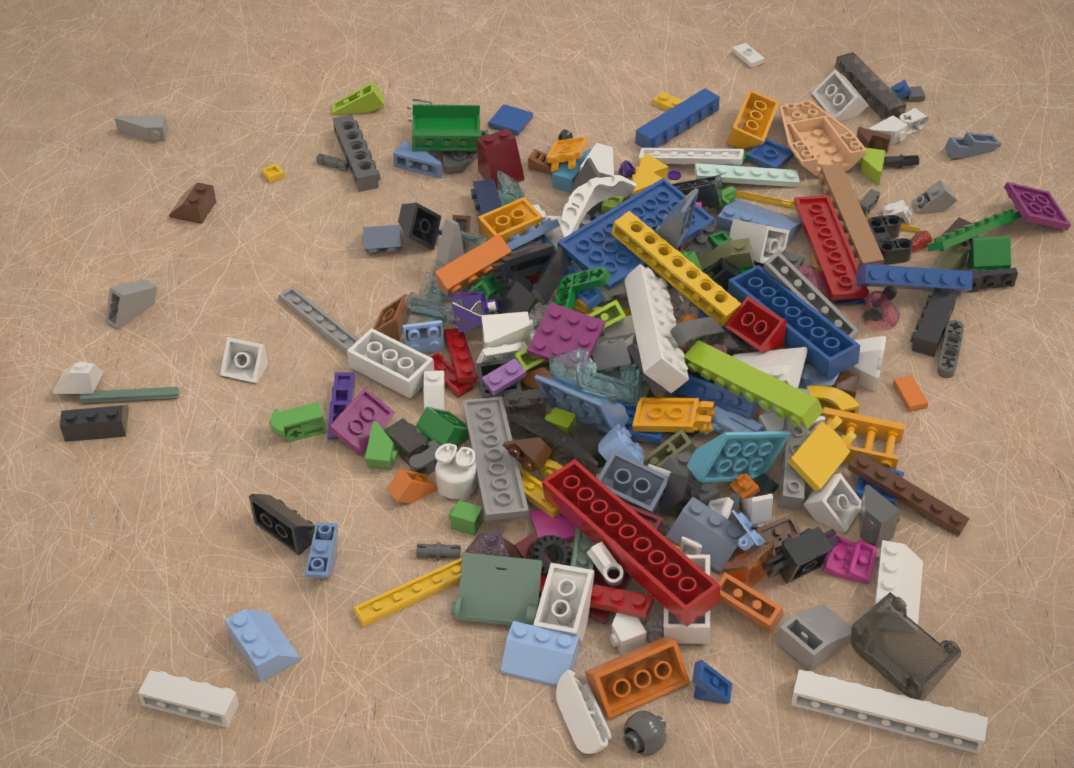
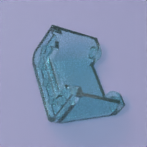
M585 349L574 350L550 358L549 371L551 376L581 392L626 404L637 403L641 398L642 373L637 364L629 365V368L613 373H596V363L588 360L587 355H589V351Z

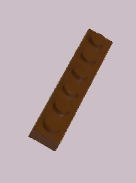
M859 451L847 468L958 537L970 519Z

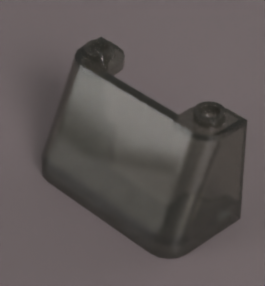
M889 592L852 625L851 645L861 658L904 695L923 701L960 658L961 650L952 640H943L939 643L907 616L905 601Z

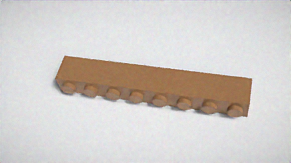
M842 163L821 166L818 182L823 186V194L830 196L858 266L864 264L883 265L884 258Z

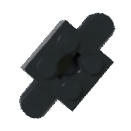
M820 527L812 530L808 528L802 531L796 538L789 537L781 543L780 550L776 552L777 555L767 560L762 565L764 571H768L766 574L768 578H773L780 574L786 584L821 568L833 548L841 542L839 536H835L836 532L834 529L823 533Z

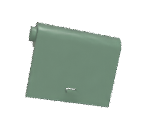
M463 552L459 597L456 602H452L451 615H455V620L505 626H511L513 621L533 625L539 604L543 560Z

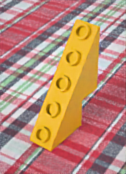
M645 153L643 158H640L635 174L632 176V182L637 184L632 194L636 195L662 178L667 180L668 166Z

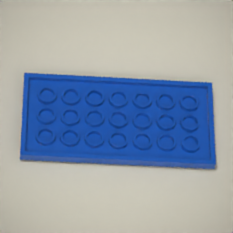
M662 178L559 240L557 247L561 246L567 255L585 271L597 267H605L611 274V279L603 287L609 291L622 283L625 277L639 264L644 267L648 266L611 234L614 221L630 211L655 232L657 226L662 225L664 215L669 214L671 209L686 195L665 178ZM695 204L690 230L681 244L714 224L715 219L697 204Z

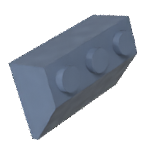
M613 450L597 479L625 503L655 514L665 492L669 476Z
M692 497L665 538L680 546L682 537L697 541L702 545L700 555H710V567L720 575L739 549L738 540L747 532Z

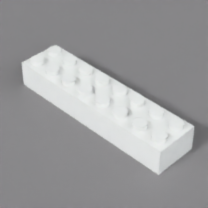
M639 264L625 277L624 281L643 373L672 393L689 380L682 348L670 333L671 329L676 326V318L672 311L673 306L671 305L670 295L667 290L668 285L664 279L656 277L650 268H645Z

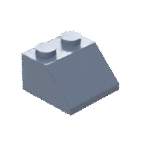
M400 225L363 227L365 250H369V253H379L380 249H387V252L398 251V248H402Z

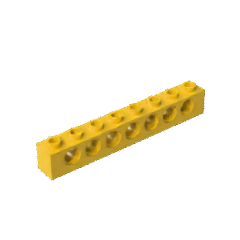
M630 211L614 221L611 234L705 314L709 317L713 316L721 327L728 322L741 305L736 298L727 293L720 285L709 278L707 274L703 273Z

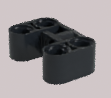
M897 215L876 216L868 220L870 229L884 258L883 265L905 263L911 258L913 242L907 238L895 239L899 236L902 222L901 218Z

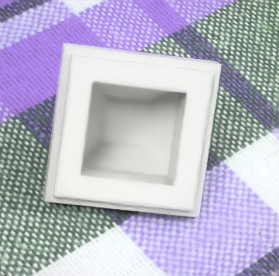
M686 537L681 538L679 548L681 552L685 555L701 554V544Z

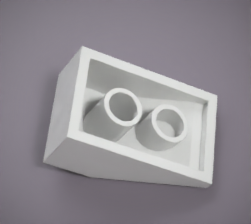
M551 563L533 626L579 636V643H582L588 622L594 570Z

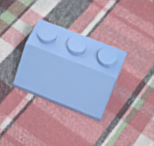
M244 609L225 619L230 638L260 682L301 660L269 612Z
M513 621L506 639L500 672L501 674L557 687L563 673L567 669L571 671L574 669L579 653V636Z

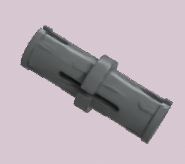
M437 542L436 544L417 543L416 547L417 557H436V559L460 558L461 545H446Z

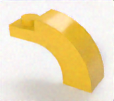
M821 385L806 387V389L810 390V395L818 399L822 409L827 407L855 414L859 412L860 405L857 401L842 390Z

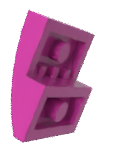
M541 509L529 511V518L535 529L536 538L545 535H556L557 537H562V541L574 540L576 526L563 514L560 513L552 518Z
M839 536L841 542L833 548L824 564L823 572L850 581L868 583L878 548L860 539L853 543Z

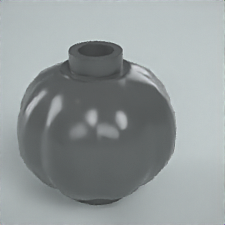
M645 710L631 715L624 725V742L632 752H636L644 746V749L637 752L640 755L655 754L666 742V723L664 719Z

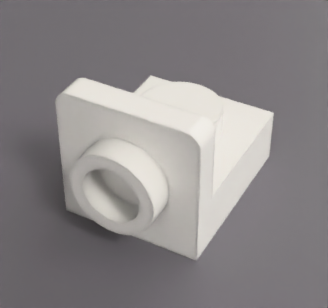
M729 497L711 500L708 507L728 519L734 501Z

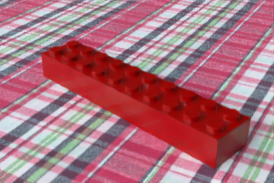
M574 459L542 481L544 498L593 543L603 542L616 562L622 566L623 570L686 627L721 602L720 585L577 460Z

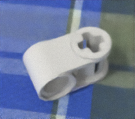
M913 108L901 114L900 120L908 125L906 132L908 136L923 129L928 124L929 117Z

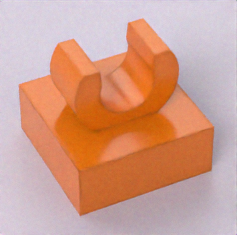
M742 473L735 478L734 482L729 484L730 489L734 493L740 494V500L751 498L760 492L759 486L747 473Z

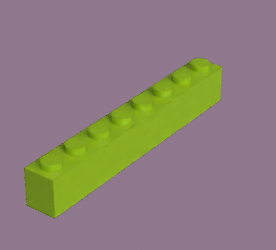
M700 340L685 354L686 366L692 373L697 372L708 381L710 379L713 380L721 388L726 387L733 394L744 396L750 403L755 402L764 410H771L778 417L789 419L797 427L802 426L809 429L823 413L817 398Z

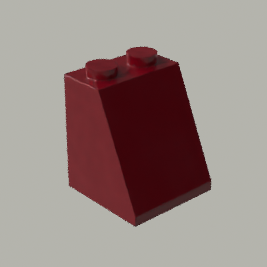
M508 128L477 138L478 172L485 180L494 179L497 190L525 180L516 137Z

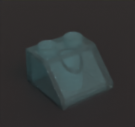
M501 171L497 172L498 195L502 206L525 197L524 189L520 188L518 181Z

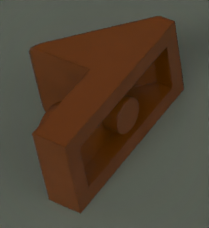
M858 127L856 137L865 148L888 152L891 135Z

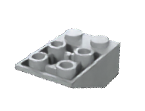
M823 604L795 614L781 625L777 643L809 671H812L853 638L857 631Z

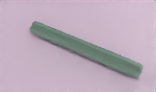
M158 387L94 391L93 394H80V402L100 403L179 398V388Z

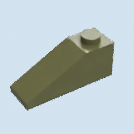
M749 238L730 240L698 257L703 269L702 272L706 271L721 257L736 266V268L754 266V251Z
M959 243L946 248L931 268L961 270L966 265L969 249Z
M681 429L644 457L643 464L645 466L651 464L660 468L670 456L686 450L693 454L698 448Z

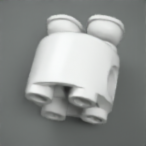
M444 444L435 452V458L438 461L435 467L438 494L450 499L465 501L470 498V495L477 488L475 452L468 447H461L456 452V445Z

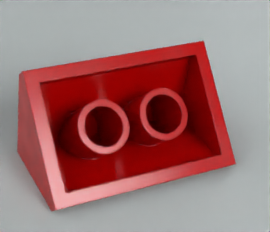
M747 296L724 327L764 353L784 346L787 321Z

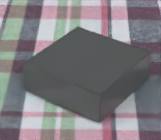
M921 86L909 87L912 94L906 96L908 102L925 101V94Z

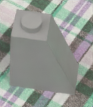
M143 279L111 287L105 322L117 329H121L155 303L157 286Z

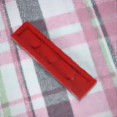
M458 328L444 329L443 336L457 383H477L478 376L464 331L459 332Z

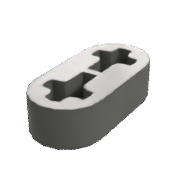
M871 189L861 200L860 206L865 216H868L876 206L880 198V192Z

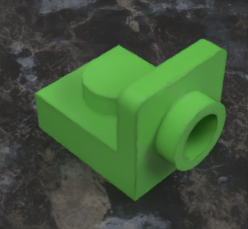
M733 186L722 190L723 200L716 207L717 211L721 212L726 205L735 201L736 189Z

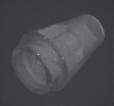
M650 610L648 618H644L643 627L646 631V641L652 643L664 638V627L657 612Z

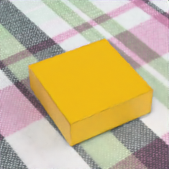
M277 164L261 170L262 175L269 183L285 178V172Z

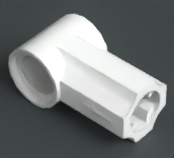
M603 542L591 547L586 554L602 574L605 582L610 586L620 585L624 578L622 566L616 562ZM610 570H617L620 576L617 579H610L607 574Z

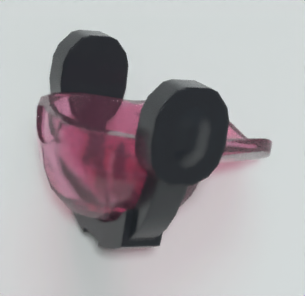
M887 286L882 292L877 290L871 292L864 301L865 312L863 317L867 321L882 320L891 327L896 326L900 313L890 300L895 298L897 290L893 286Z

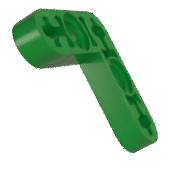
M597 267L563 277L559 282L554 304L573 310L577 292L607 284L611 279V274L605 267Z

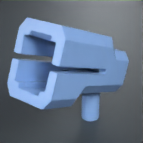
M718 406L714 408L715 418L711 420L713 424L712 432L716 431L720 434L725 432H763L764 425L747 416L727 411Z

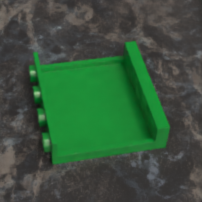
M413 104L412 150L477 151V138L481 137L480 105Z

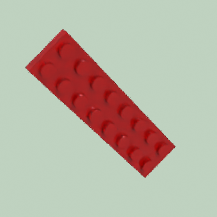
M830 196L794 197V206L831 300L868 298L869 290L867 286H857V267L859 266Z

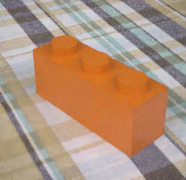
M726 572L718 582L720 585L721 602L768 632L772 633L784 616L783 608Z

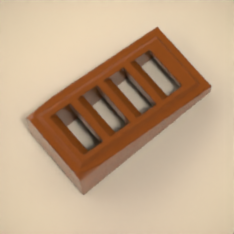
M534 149L528 157V168L551 175L553 173L551 172L552 164L547 163L546 156L548 154Z

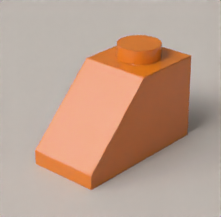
M399 469L386 489L392 494L391 497L394 501L412 504L436 491L437 486L427 474Z

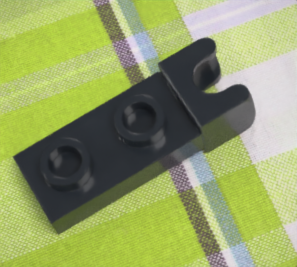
M978 268L966 269L965 271H972V290L967 291V293L979 292V289L1015 286L1018 271L1016 268L981 271Z

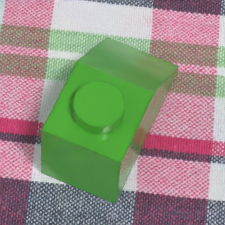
M373 422L365 455L367 466L370 468L392 470L393 463H396L398 459V451H395L392 440L377 422Z

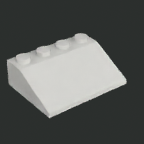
M807 347L771 350L764 353L734 354L732 357L798 388L808 349Z

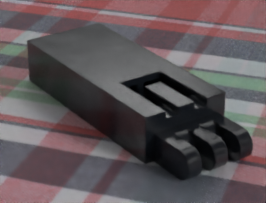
M547 242L500 257V262L492 265L493 269L496 270L493 272L494 276L497 277L494 279L495 284L503 283L512 273L525 278L542 272L555 251L554 245ZM515 265H517L518 270L511 271V269H516Z

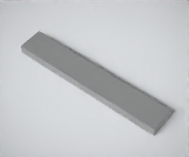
M294 287L278 295L280 302L344 354L347 355V350L359 340Z

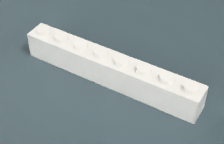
M803 670L798 672L791 703L792 706L976 754L981 753L988 721L987 717L976 713H968L956 710L953 707H944L929 701H921L909 698L906 695H897L885 692L882 689H874L862 686L859 683H850L835 677H827L815 674L812 671Z

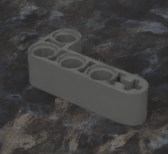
M711 316L680 322L671 329L670 333L681 348L692 347L698 340L712 346L725 331L716 319Z

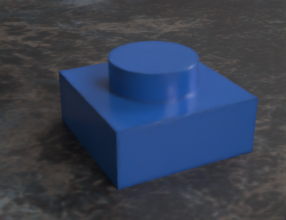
M906 80L890 87L896 101L912 94Z

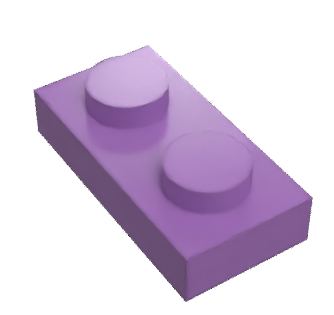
M514 358L482 377V382L494 396L526 377V371Z

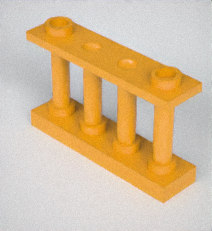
M824 407L822 416L826 419L825 423L828 420L831 421L836 415L842 420L835 430L845 431L846 434L852 430L854 434L866 436L864 449L852 447V442L847 446L851 452L843 462L850 463L859 451L882 466L896 470L899 456L893 455L895 442L901 443L905 424ZM874 438L887 440L884 453L872 451Z

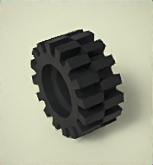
M556 535L537 538L538 541L532 543L533 548L529 549V552H532V555H528L529 559L543 560L541 574L548 575L550 564L545 562L543 558V552L547 547H553L557 552V559L553 563L570 565L568 559H571L572 555H568V552L571 551V548H567L568 543L567 541H562V537H557Z

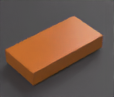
M912 375L894 379L893 385L908 411L928 407V401Z

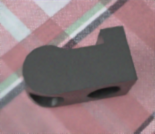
M434 439L427 443L428 449L410 458V471L427 475L433 473L438 462L435 458V452L441 445Z

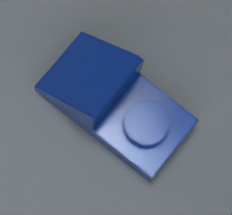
M703 660L695 662L692 682L696 684L694 698L722 704L730 703L732 683Z

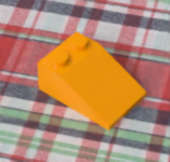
M523 197L479 216V233L486 241L500 234L506 243L510 241L509 237L518 233L522 235L526 233L525 229L536 226L543 220V216Z

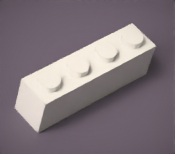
M150 670L138 692L142 706L226 728L229 727L239 706L237 694L230 688H219L207 682L191 681L186 677L172 676L163 671L156 672Z

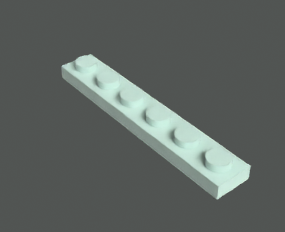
M696 163L694 167L696 179L721 174L722 182L785 187H798L800 183L797 170Z

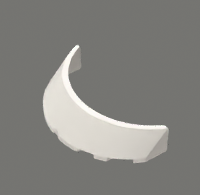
M613 175L612 177L593 178L576 188L568 198V203L565 204L562 212L561 231L563 238L579 229L583 217L593 206L609 198L628 196L633 193L637 184L623 176Z

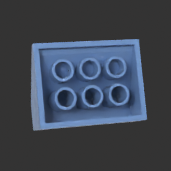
M739 199L726 205L718 215L717 228L729 232L733 219L790 230L786 249L802 227L799 219Z
M540 375L534 377L552 410L556 407L575 413L577 421L593 426L604 433H608L617 423L623 428L629 420L625 407L619 403L613 404L605 397H597L586 389H578L570 382L566 384L562 381Z

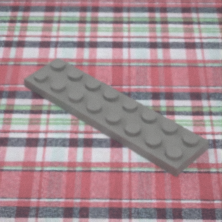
M502 396L462 400L471 449L475 452L476 475L486 521L529 516L518 462L502 446L504 442L512 441Z

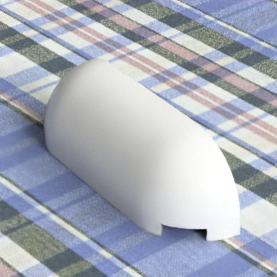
M567 669L557 684L556 699L576 747L586 754L598 753L607 747L608 740L611 739L610 730L587 683L583 685L574 677L576 673Z

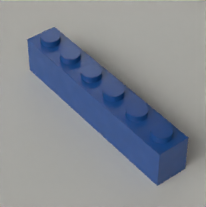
M704 88L636 130L635 144L642 148H659L664 143L719 110L720 96Z
M864 264L857 267V286L881 288L893 286L895 289L925 291L938 289L945 292L964 293L972 290V271Z

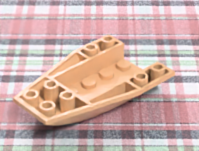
M812 101L789 103L780 106L779 109L788 147L801 165L815 176L820 174L821 166L842 163L844 170L849 171L866 154V148L851 130Z

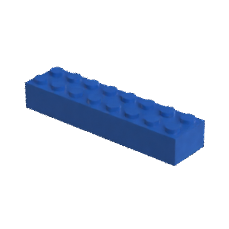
M759 265L729 279L728 293L736 298L739 303L742 304L745 298L749 296L787 321L785 344L789 348L807 347L808 351L805 361L827 379L859 363L860 344Z

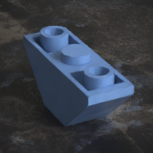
M316 522L305 577L328 578L333 574L337 558V523Z

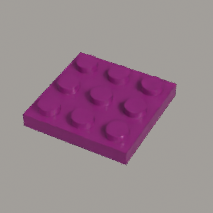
M1011 182L1006 183L1004 189L1025 222L1050 226L1055 229L1068 230L1070 228V222L1049 191Z
M550 302L527 349V354L583 373L605 327V321Z

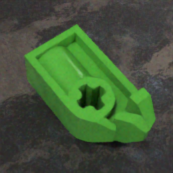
M319 402L281 412L278 411V408L274 409L269 421L271 430L288 441H297L326 433L324 417Z

